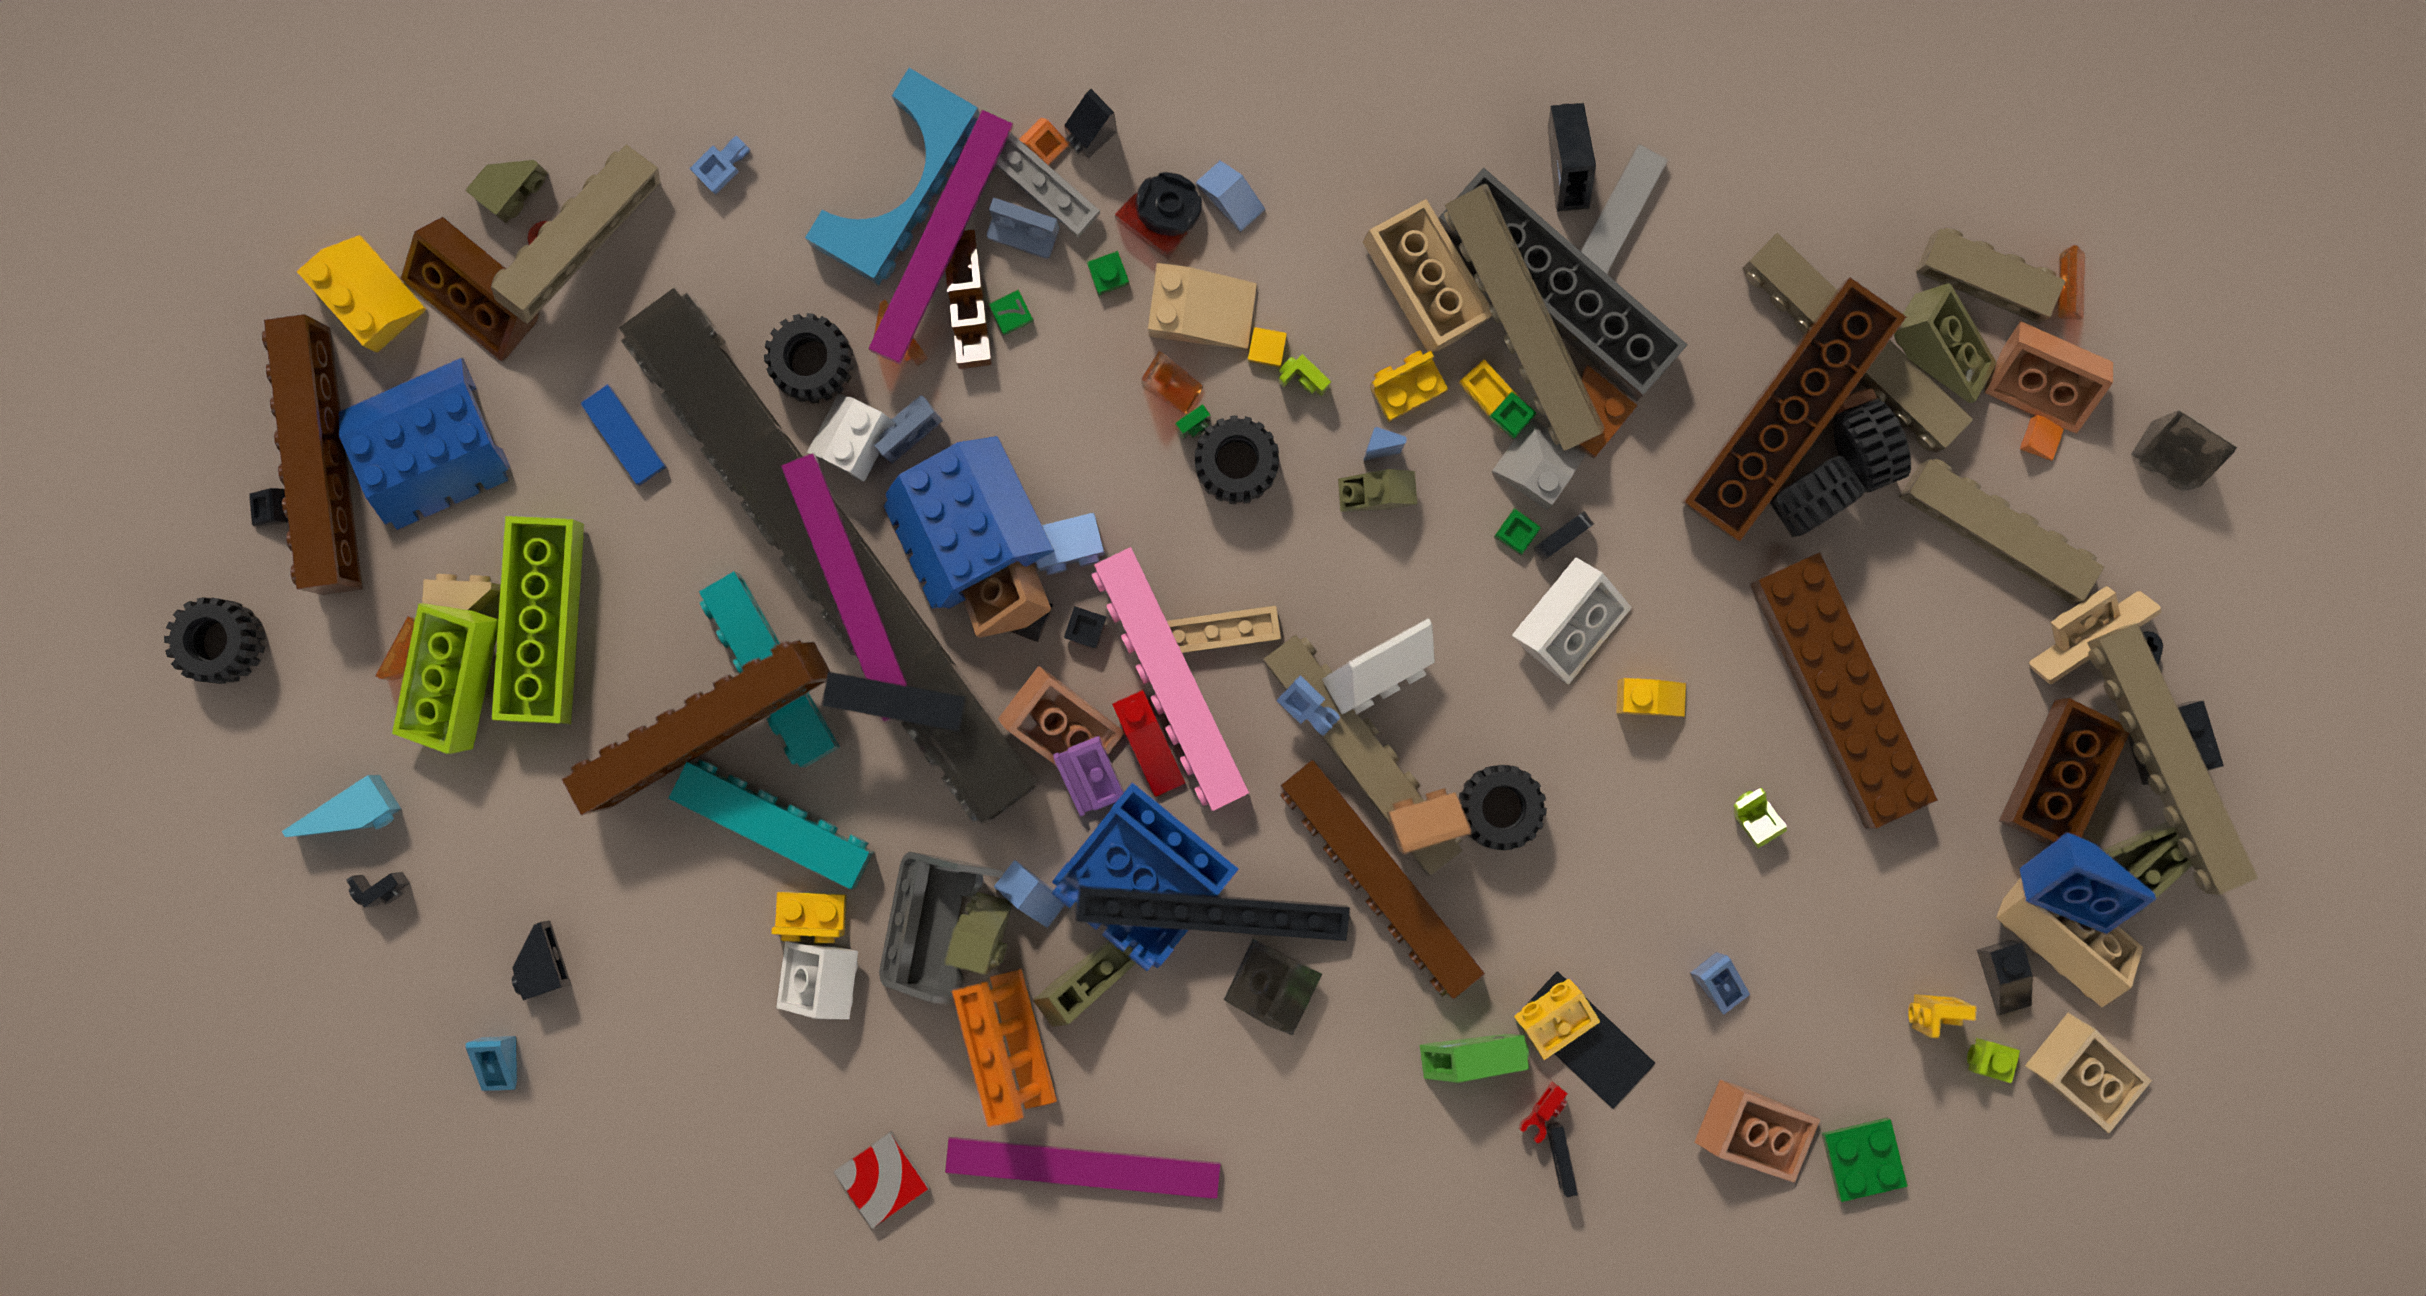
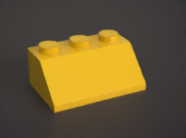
M361 235L321 249L296 271L361 345L376 353L427 310Z

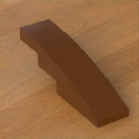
M975 229L964 230L945 270L959 369L992 365Z

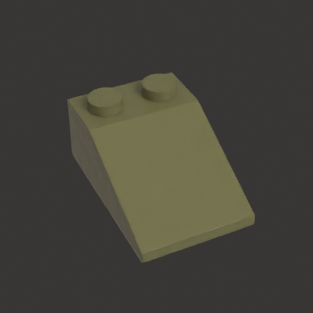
M1951 283L1914 294L1903 312L1907 317L1894 334L1896 343L1902 347L1908 359L1968 403L1976 402L1997 364L1995 358Z

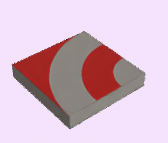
M892 1131L834 1171L872 1229L930 1188Z

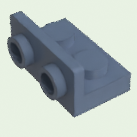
M993 197L989 208L992 220L986 234L987 238L1045 259L1050 258L1060 230L1058 220Z
M919 396L892 419L895 425L886 429L880 435V441L874 446L882 456L891 463H894L944 420L924 396Z

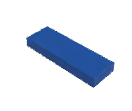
M607 384L580 403L636 485L641 486L667 467L610 385Z

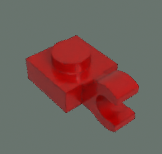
M1552 1081L1533 1106L1531 1114L1521 1121L1519 1130L1524 1133L1530 1125H1536L1538 1133L1534 1136L1533 1140L1537 1144L1542 1142L1547 1132L1545 1121H1548L1551 1116L1556 1118L1563 1111L1567 1104L1564 1098L1568 1093Z

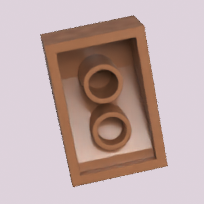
M1040 666L1037 667L998 718L1008 732L1055 765L1053 754L1065 752L1068 748L1097 736L1100 737L1107 754H1109L1125 733L1119 726Z
M1720 1079L1694 1143L1717 1157L1795 1183L1820 1119Z

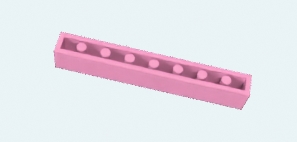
M1130 547L1094 564L1097 572L1091 575L1099 592L1107 591L1112 601L1106 605L1114 623L1121 621L1126 630V633L1121 635L1129 654L1136 651L1141 664L1137 665L1136 669L1144 684L1151 682L1156 694L1150 698L1158 714L1160 715L1165 712L1171 724L1166 726L1165 729L1173 745L1180 743L1185 753L1184 756L1180 757V760L1187 775L1195 774L1200 786L1194 789L1202 806L1209 804L1212 811L1249 794L1132 548Z

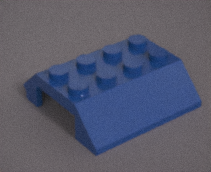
M462 357L339 411V437L365 498L383 523L392 522L397 530L419 521L416 510H420L426 518L450 507L447 499L448 496L457 504L480 494L481 490L477 484L479 482L482 483L486 490H489L508 481L505 471L510 468V464L504 450L494 445L472 394V391L477 388Z
M998 436L955 443L899 474L885 493L887 501L883 505L892 525H899L895 532L905 553H913L909 561L919 582H927L922 589L932 609L938 607L950 609L966 600L961 591L1016 561L1027 567L1055 551Z
M1132 782L1102 822L1054 878L1052 883L1056 885V888L1051 894L1068 908H1071L1075 902L1077 903L1079 885L1218 896L1239 869ZM1088 923L1095 930L1101 925L1099 923ZM1103 924L1107 929L1102 935L1122 952H1124L1128 945L1134 950L1128 957L1145 971H1148L1152 965L1158 969L1164 963L1188 930Z

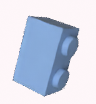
M1094 513L1042 525L1055 550L1053 553L1036 561L1038 569L1040 571L1046 570L1047 575L1064 572L1067 570L1066 565L1079 562L1080 567L1100 562L1099 557L1105 555Z

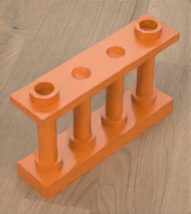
M1022 969L991 976L990 980L993 989H990L988 981L952 991L988 1127L1015 1122L1024 1118L1021 1108L1022 1103L1025 1109L1057 1102ZM995 1002L997 1003L998 1010H999V1014H1000V1018H1001V1021H1002V1022H1000V1023H999V1021H998L997 1014H996V1010H995V1006H994V1003H995ZM1003 1036H1006L1011 1056L1007 1055ZM1013 1069L1015 1070L1019 1090L1016 1089L1012 1074Z

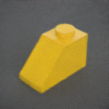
M1619 679L1617 681L1616 713L1685 717L1686 683L1655 679Z

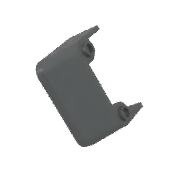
M906 853L899 866L880 963L879 976L881 983L888 988L931 1003L955 1005L952 991L962 988L964 977L960 968L945 964L954 928L958 922L963 896L972 897L978 892L983 884V875L1002 877L1003 871L975 863L923 853Z

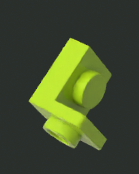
M1303 354L1297 360L1293 357L1289 358L1279 369V372L1282 374L1279 377V384L1283 387L1296 374L1300 376L1298 382L1310 394L1316 391L1322 396L1331 387V381Z
M1976 1038L1975 1044L1970 1046L1967 1054L1968 1071L2012 1083L2020 1050Z

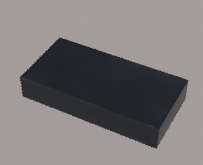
M1559 1122L1547 1124L1546 1129L1559 1190L1566 1198L1577 1196L1578 1191L1564 1127Z

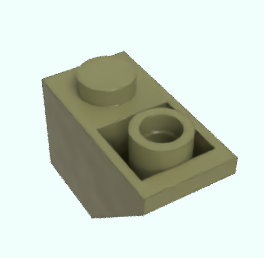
M535 160L487 164L465 191L503 222L507 223L509 219L515 218L522 211L523 202L531 193L537 192L545 182L544 177L548 172Z
M1385 469L1338 478L1340 512L1383 510L1417 505L1415 471Z

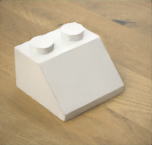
M838 394L807 453H814L818 459L865 482L880 453L874 445L880 441V435L886 429L894 426L895 422L884 413L854 398Z
M785 941L776 1008L815 1019H849L853 1004L855 973L858 968V951L837 946Z

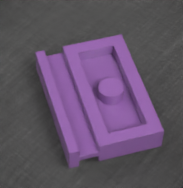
M1099 736L1072 746L1060 754L1058 752L1053 754L1054 761L1080 816L1085 815V812L1092 809L1095 811L1117 802L1124 793Z

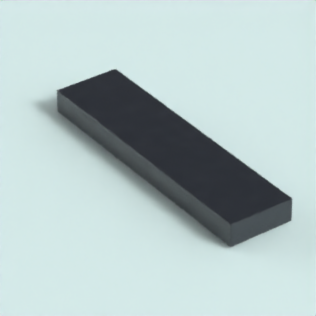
M828 672L821 706L960 731L966 697Z

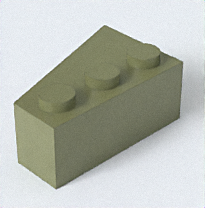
M2168 822L2103 849L2106 854L2155 893L2156 898L2192 866L2190 860L2180 851L2178 846L2180 838L2175 828L2170 826Z
M980 892L972 896L971 903L968 902L965 911H968V914H962L954 928L945 964L986 975L992 969L999 966L1000 963H1003L1008 944L1002 941L1012 903L1006 899Z

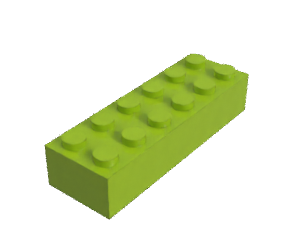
M505 516L492 720L571 724L584 523L574 519Z

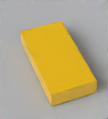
M1485 359L1458 382L1488 416L1494 412L1511 391L1515 393Z

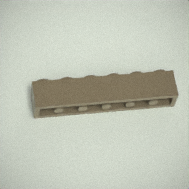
M627 144L619 152H613L606 160L605 167L597 175L593 174L586 180L583 190L575 198L571 197L563 204L560 214L552 222L548 221L540 228L538 237L530 245H524L518 251L515 261L507 269H501L495 275L491 285L495 300L528 324L660 184L658 167Z
M1929 459L1920 463L1900 495L1901 499L2067 602L2074 604L2083 602L2105 568L2096 562L2097 557L2087 550L2081 548L2077 550L2067 544L2068 539L2058 532L2044 530L2038 526L2039 521L2026 513L2019 514L2010 509L2008 501L1997 495L1989 496L1980 490L1981 486L1979 483L1968 477L1960 478L1951 472L1952 468L1947 463L1938 459Z

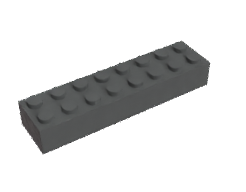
M1483 167L1456 198L1481 185H1488L1560 336L1637 402L1688 344ZM1446 209L1438 219L1451 241L1459 247L1462 240L1458 231H1452L1447 224L1444 213L1447 212Z

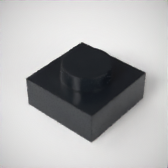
M1074 606L1064 639L1097 649L1107 617Z

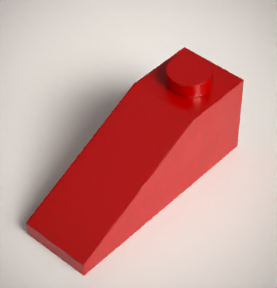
M1144 690L1112 703L1154 796L1157 797L1185 784L1186 782Z

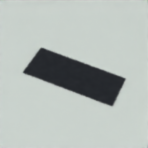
M1557 971L1528 1003L1535 1002L1548 993L1554 985L1567 979ZM1587 999L1600 1023L1554 1054L1611 1108H1615L1651 1069L1655 1062Z

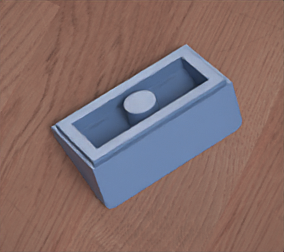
M1379 427L1374 428L1363 461L1401 453L1407 440L1406 436Z

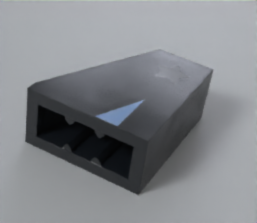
M1584 103L1551 105L1548 136L1556 212L1589 209L1596 161Z

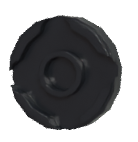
M1162 172L1158 176L1152 178L1150 176L1143 181L1137 191L1135 209L1140 221L1151 231L1166 236L1181 235L1192 229L1198 221L1202 208L1201 195L1199 196L1195 190L1196 186L1191 180L1180 174Z

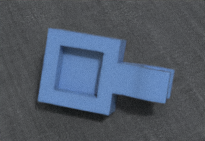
M735 136L722 151H719L713 145L689 169L716 195L739 172L732 164L743 159L750 152V149L742 140Z
M1301 675L1276 700L1300 724L1307 719L1315 730L1323 736L1340 719L1335 710L1320 705L1325 698Z

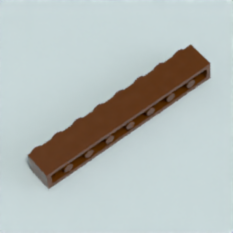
M1314 760L1308 762L1280 785L1284 790L1280 796L1291 810L1298 807L1304 814L1305 818L1301 822L1314 837L1319 833L1327 843L1322 848L1334 863L1341 860L1348 869L1343 875L1355 890L1362 887L1369 895L1365 902L1378 917L1383 913L1391 924L1386 928L1398 943L1405 940L1412 949L1408 956L1420 970L1426 966L1434 976L1429 982L1441 997L1448 994L1454 1000L1485 974Z

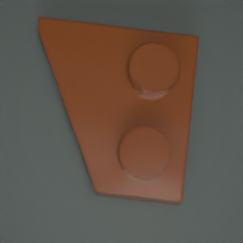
M1587 365L1582 371V382L1605 429L1600 435L1577 446L1594 459L1638 405Z

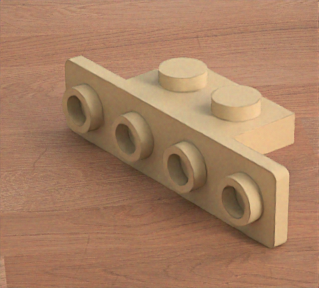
M2106 586L2095 594L2088 596L2083 602L2069 611L2060 614L2051 622L2056 644L2030 660V668L2048 684H2053L2090 660V648L2087 642L2124 625L2138 623L2139 627L2161 614V607L2141 591L2135 592L2118 603L2116 593Z

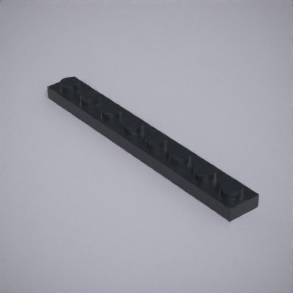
M1079 885L1075 920L1085 923L1347 941L1350 907L1339 904Z

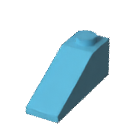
M367 775L283 830L282 833L285 837H300L373 827L377 830L391 823L394 820L392 815L401 810V807L380 775Z

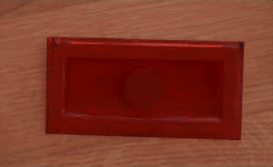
M1135 193L1114 215L1115 220L1166 259H1169L1188 235V232L1181 235L1166 236L1146 228L1138 218L1135 209L1137 195Z

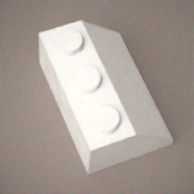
M1575 558L1512 636L1530 655L1569 685L1632 607L1601 571Z
M1430 619L1424 620L1355 658L1322 679L1341 714L1351 709H1354L1355 713L1358 714L1374 705L1371 699L1374 696L1380 694L1382 699H1385L1401 690L1398 686L1399 682L1406 679L1410 685L1427 675L1424 668L1435 663L1433 629Z

